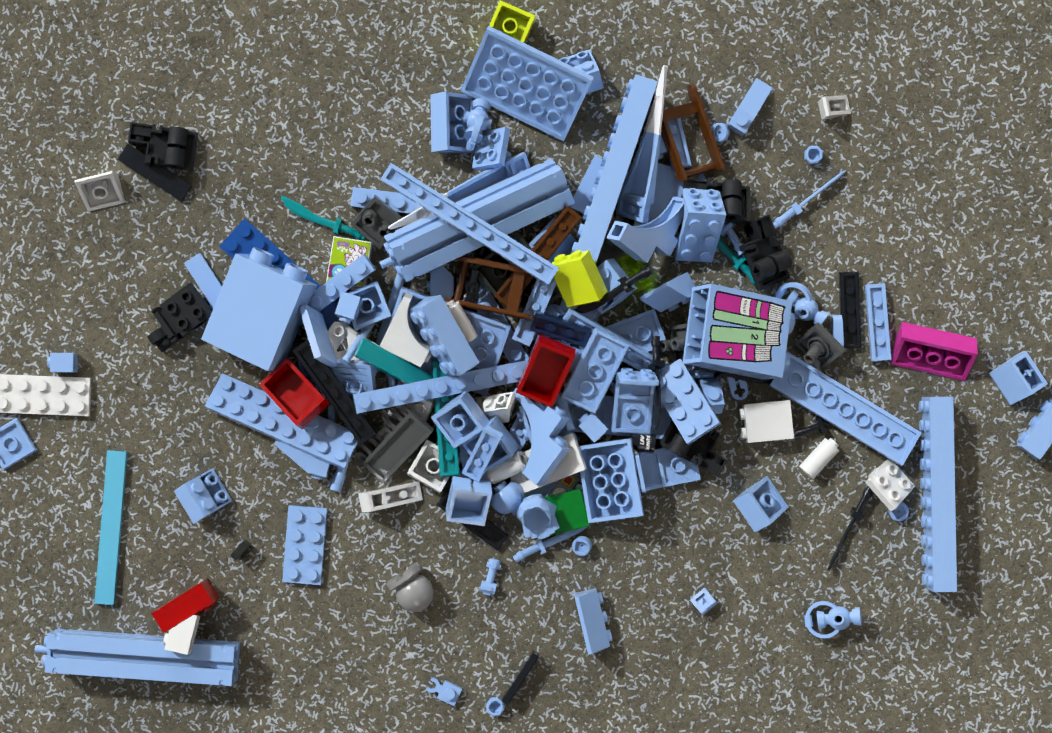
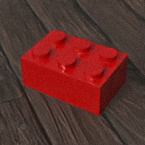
M540 334L517 384L516 393L553 407L575 358L576 349Z
M288 358L259 384L292 422L302 430L330 404L323 394Z
M207 578L151 614L162 632L165 633L192 615L199 616L200 610L204 613L217 604L215 601L219 599V596Z

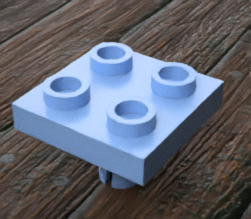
M502 127L482 132L483 140L480 143H476L472 169L480 171L504 166L505 159L511 157V153L507 151L510 129Z

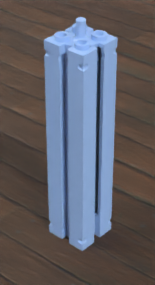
M551 158L542 164L539 163L456 202L462 208L506 235L575 203L567 186L563 170ZM432 213L396 230L394 233L385 235L386 243L383 245L390 257L379 263L382 269L393 265L399 277L403 276L406 282L414 279L415 276L423 275L484 245Z
M57 628L47 633V636L44 638V646H35V653L47 654L43 656L42 660L45 673L57 672L59 674L232 686L238 680L240 642L195 638L191 655L164 650V636Z

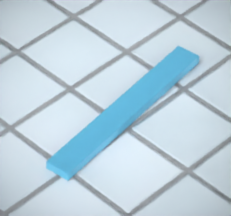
M107 450L94 604L115 605L128 452Z

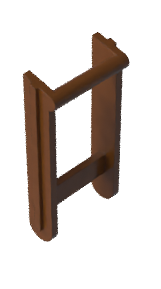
M694 84L688 85L687 88L690 103L663 110L661 135L677 181L688 180L687 178L725 169L699 93ZM653 95V97H652L651 107H652V104H653L655 95ZM695 114L713 163L685 171L668 121Z
M464 255L454 259L461 261L454 299L445 297L446 302L454 300V302H459L462 307L525 320L527 318L534 319L535 315L519 312L526 274L529 273L515 265ZM469 263L514 271L507 310L462 301Z

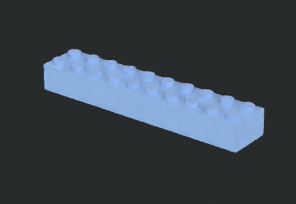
M637 74L634 80H629L625 92L628 98H623L619 110L622 116L617 115L613 127L616 133H611L607 145L610 151H605L600 165L604 168L603 170L599 169L594 183L598 186L597 188L593 187L588 200L592 204L591 206H586L582 220H585V224H580L576 238H579V242H574L571 253L577 250H581V252L589 250L595 264L658 81Z
M922 397V401H919V412H922V420L919 421V430L922 432L919 448L920 451H923V458L920 459V469L923 470V478H920V488L923 489L920 505L921 508H924V516H921V527L924 528V535L921 536V545L924 547L921 562L922 566H925V574H922V584L932 592H957L953 397Z

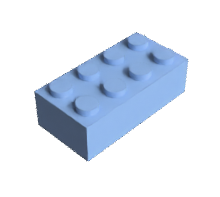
M441 295L427 297L409 308L412 321L418 324L421 329L420 334L422 338L429 343L430 352L434 357H437L440 362L439 367L444 374L462 375L479 364L477 357Z

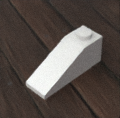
M419 481L358 494L362 512H372L423 500Z

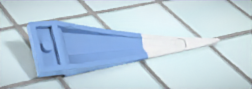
M667 65L662 67L647 124L627 178L620 191L616 215L641 223H648L650 206L654 204Z
M522 152L505 159L504 166L486 169L443 194V196L456 203L531 168L526 153ZM421 207L391 224L388 229L392 230L411 224L432 213Z

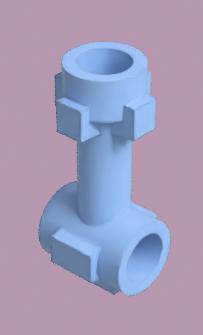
M490 558L489 562L487 561L486 567H489L486 581L482 580L479 590L485 595L495 594L497 584L493 582L496 570L501 568L500 560Z

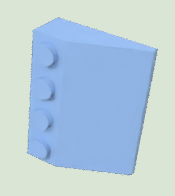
M632 439L579 446L587 467L586 470L580 472L588 523L644 516Z

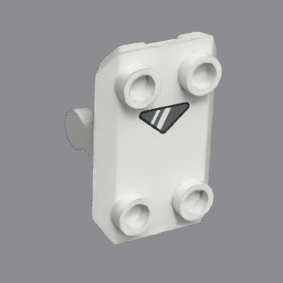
M334 322L328 330L337 359L344 357L360 334L344 322ZM353 356V358L351 359V360H359V361H362V360L356 358L355 356Z

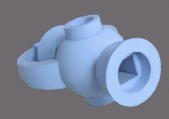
M482 98L473 100V110L470 112L466 111L463 120L468 127L464 133V138L467 140L466 149L469 151H473L476 143H480L483 140L482 132L485 129L489 130L492 119L487 114L491 104Z
M797 282L780 285L775 293V298L781 299L789 287L798 288L806 296L800 299L798 297L799 294L794 289L787 298V300L792 301V306L795 307V313H793L795 319L803 321L813 319L814 325L818 322L821 325L823 324L829 313L818 311L817 302L812 298V294L806 286Z
M818 601L808 608L806 615H804L805 627L814 636L819 638H831L840 630L846 629L850 623L862 626L860 607L854 608L852 612H849L846 608L836 606L829 601ZM819 605L832 607L828 614L817 611V622L819 630L829 624L832 628L836 629L829 634H820L812 628L813 621L810 613L815 607ZM837 616H841L842 621H839Z

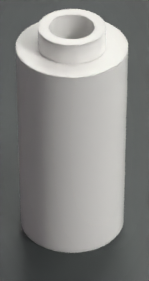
M454 300L446 303L467 342L469 343L474 340L478 335L460 303L454 302Z
M824 438L801 463L800 469L810 478L814 479L839 452L837 449L839 445L831 438L829 440Z
M519 451L509 459L486 472L488 481L497 484L524 471L528 463L526 456Z

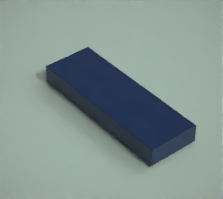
M539 311L535 312V317L530 326V331L581 347L586 346L592 331L590 327Z

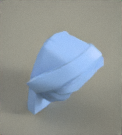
M533 494L524 498L518 508L517 518L523 525L525 537L543 539L549 537L550 534L555 533V530L560 528L555 517L557 506L546 500L541 494Z

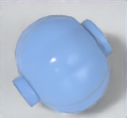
M503 480L492 487L491 506L501 514H517L518 508L525 498L521 485L511 480L506 482Z

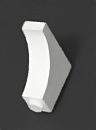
M406 292L380 347L421 367L423 362L428 363L432 353L429 352L430 345L418 336L412 326L409 308L413 295Z

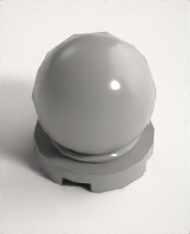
M417 562L409 566L408 570L403 573V576L399 573L386 583L389 590H396V598L399 604L405 610L411 612L425 610L433 600L434 595L431 582L425 576L419 575L418 571L421 570V567Z

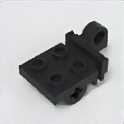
M130 122L128 143L137 147H147L145 165L151 166V160H155V166L193 171L198 132H192L182 127L173 126L167 128L160 125L159 130H156V124L148 125Z
M687 178L688 180L684 181V188L719 191L726 212V222L748 224L750 222V187L742 186L740 180L728 179L723 181V183H719L715 179L711 183L710 178L707 181Z
M770 214L745 224V233L752 241L740 245L739 249L740 251H749L745 256L757 291L789 279L788 269L792 266V259L787 251L781 250L780 245L783 242L777 241L781 236L776 235Z
M192 282L160 305L161 307L151 310L162 327L153 331L147 338L162 353L184 338L183 336L188 335L190 331L198 328L208 320L212 311Z
M672 420L659 445L692 463L697 459V466L719 477L728 461L711 451L720 435L716 431L712 435L710 434L711 431L688 445Z

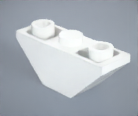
M508 392L477 397L475 399L477 400V405L489 420L497 416L502 423H507L510 420L515 405L516 393Z

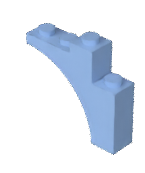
M673 196L666 209L654 220L644 225L631 226L628 223L615 221L607 239L634 260L648 263L653 252L670 257L678 242L674 235L684 217L683 198Z
M516 393L517 400L527 414L532 434L530 457L522 473L535 485H543L571 449L566 445L567 442L562 437L557 436L570 418L565 414L566 411L558 405L550 407Z

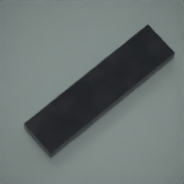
M127 144L117 160L183 202L192 185L165 167L155 166L154 160H151V166L145 165L146 155Z
M859 271L838 272L844 348H861Z
M447 490L436 504L445 512L450 490ZM487 518L485 526L461 523L497 551L509 536Z

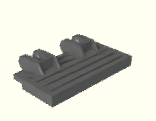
M406 404L401 409L397 406L389 407L390 412L400 420L399 422L388 413H382V420L390 427L385 425L376 435L369 439L376 446L375 448L367 441L361 445L358 442V445L363 450L356 457L362 461V465L383 483L434 430Z

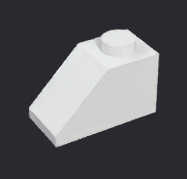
M192 615L170 629L169 633H166L164 636V650L191 655L200 616Z

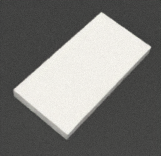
M574 433L562 437L567 442L566 445L571 449L545 484L535 485L522 472L511 476V481L520 484L524 493L586 470L587 467ZM531 449L522 452L526 456L527 461L529 460Z

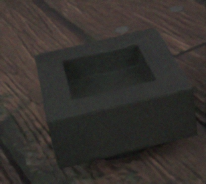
M244 540L230 556L235 560H238L240 557L244 559L249 554L250 550L248 548L252 544Z

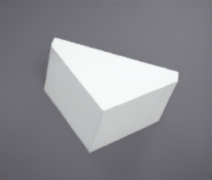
M847 95L825 96L818 101L822 120L851 114Z

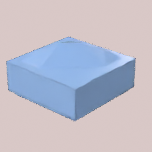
M705 588L690 599L702 615L706 614L717 604Z

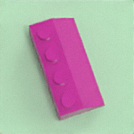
M902 322L896 335L890 364L965 381L978 354L977 338Z

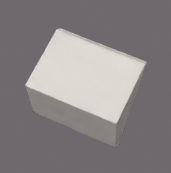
M113 171L75 180L76 187L88 212L125 203L119 175Z

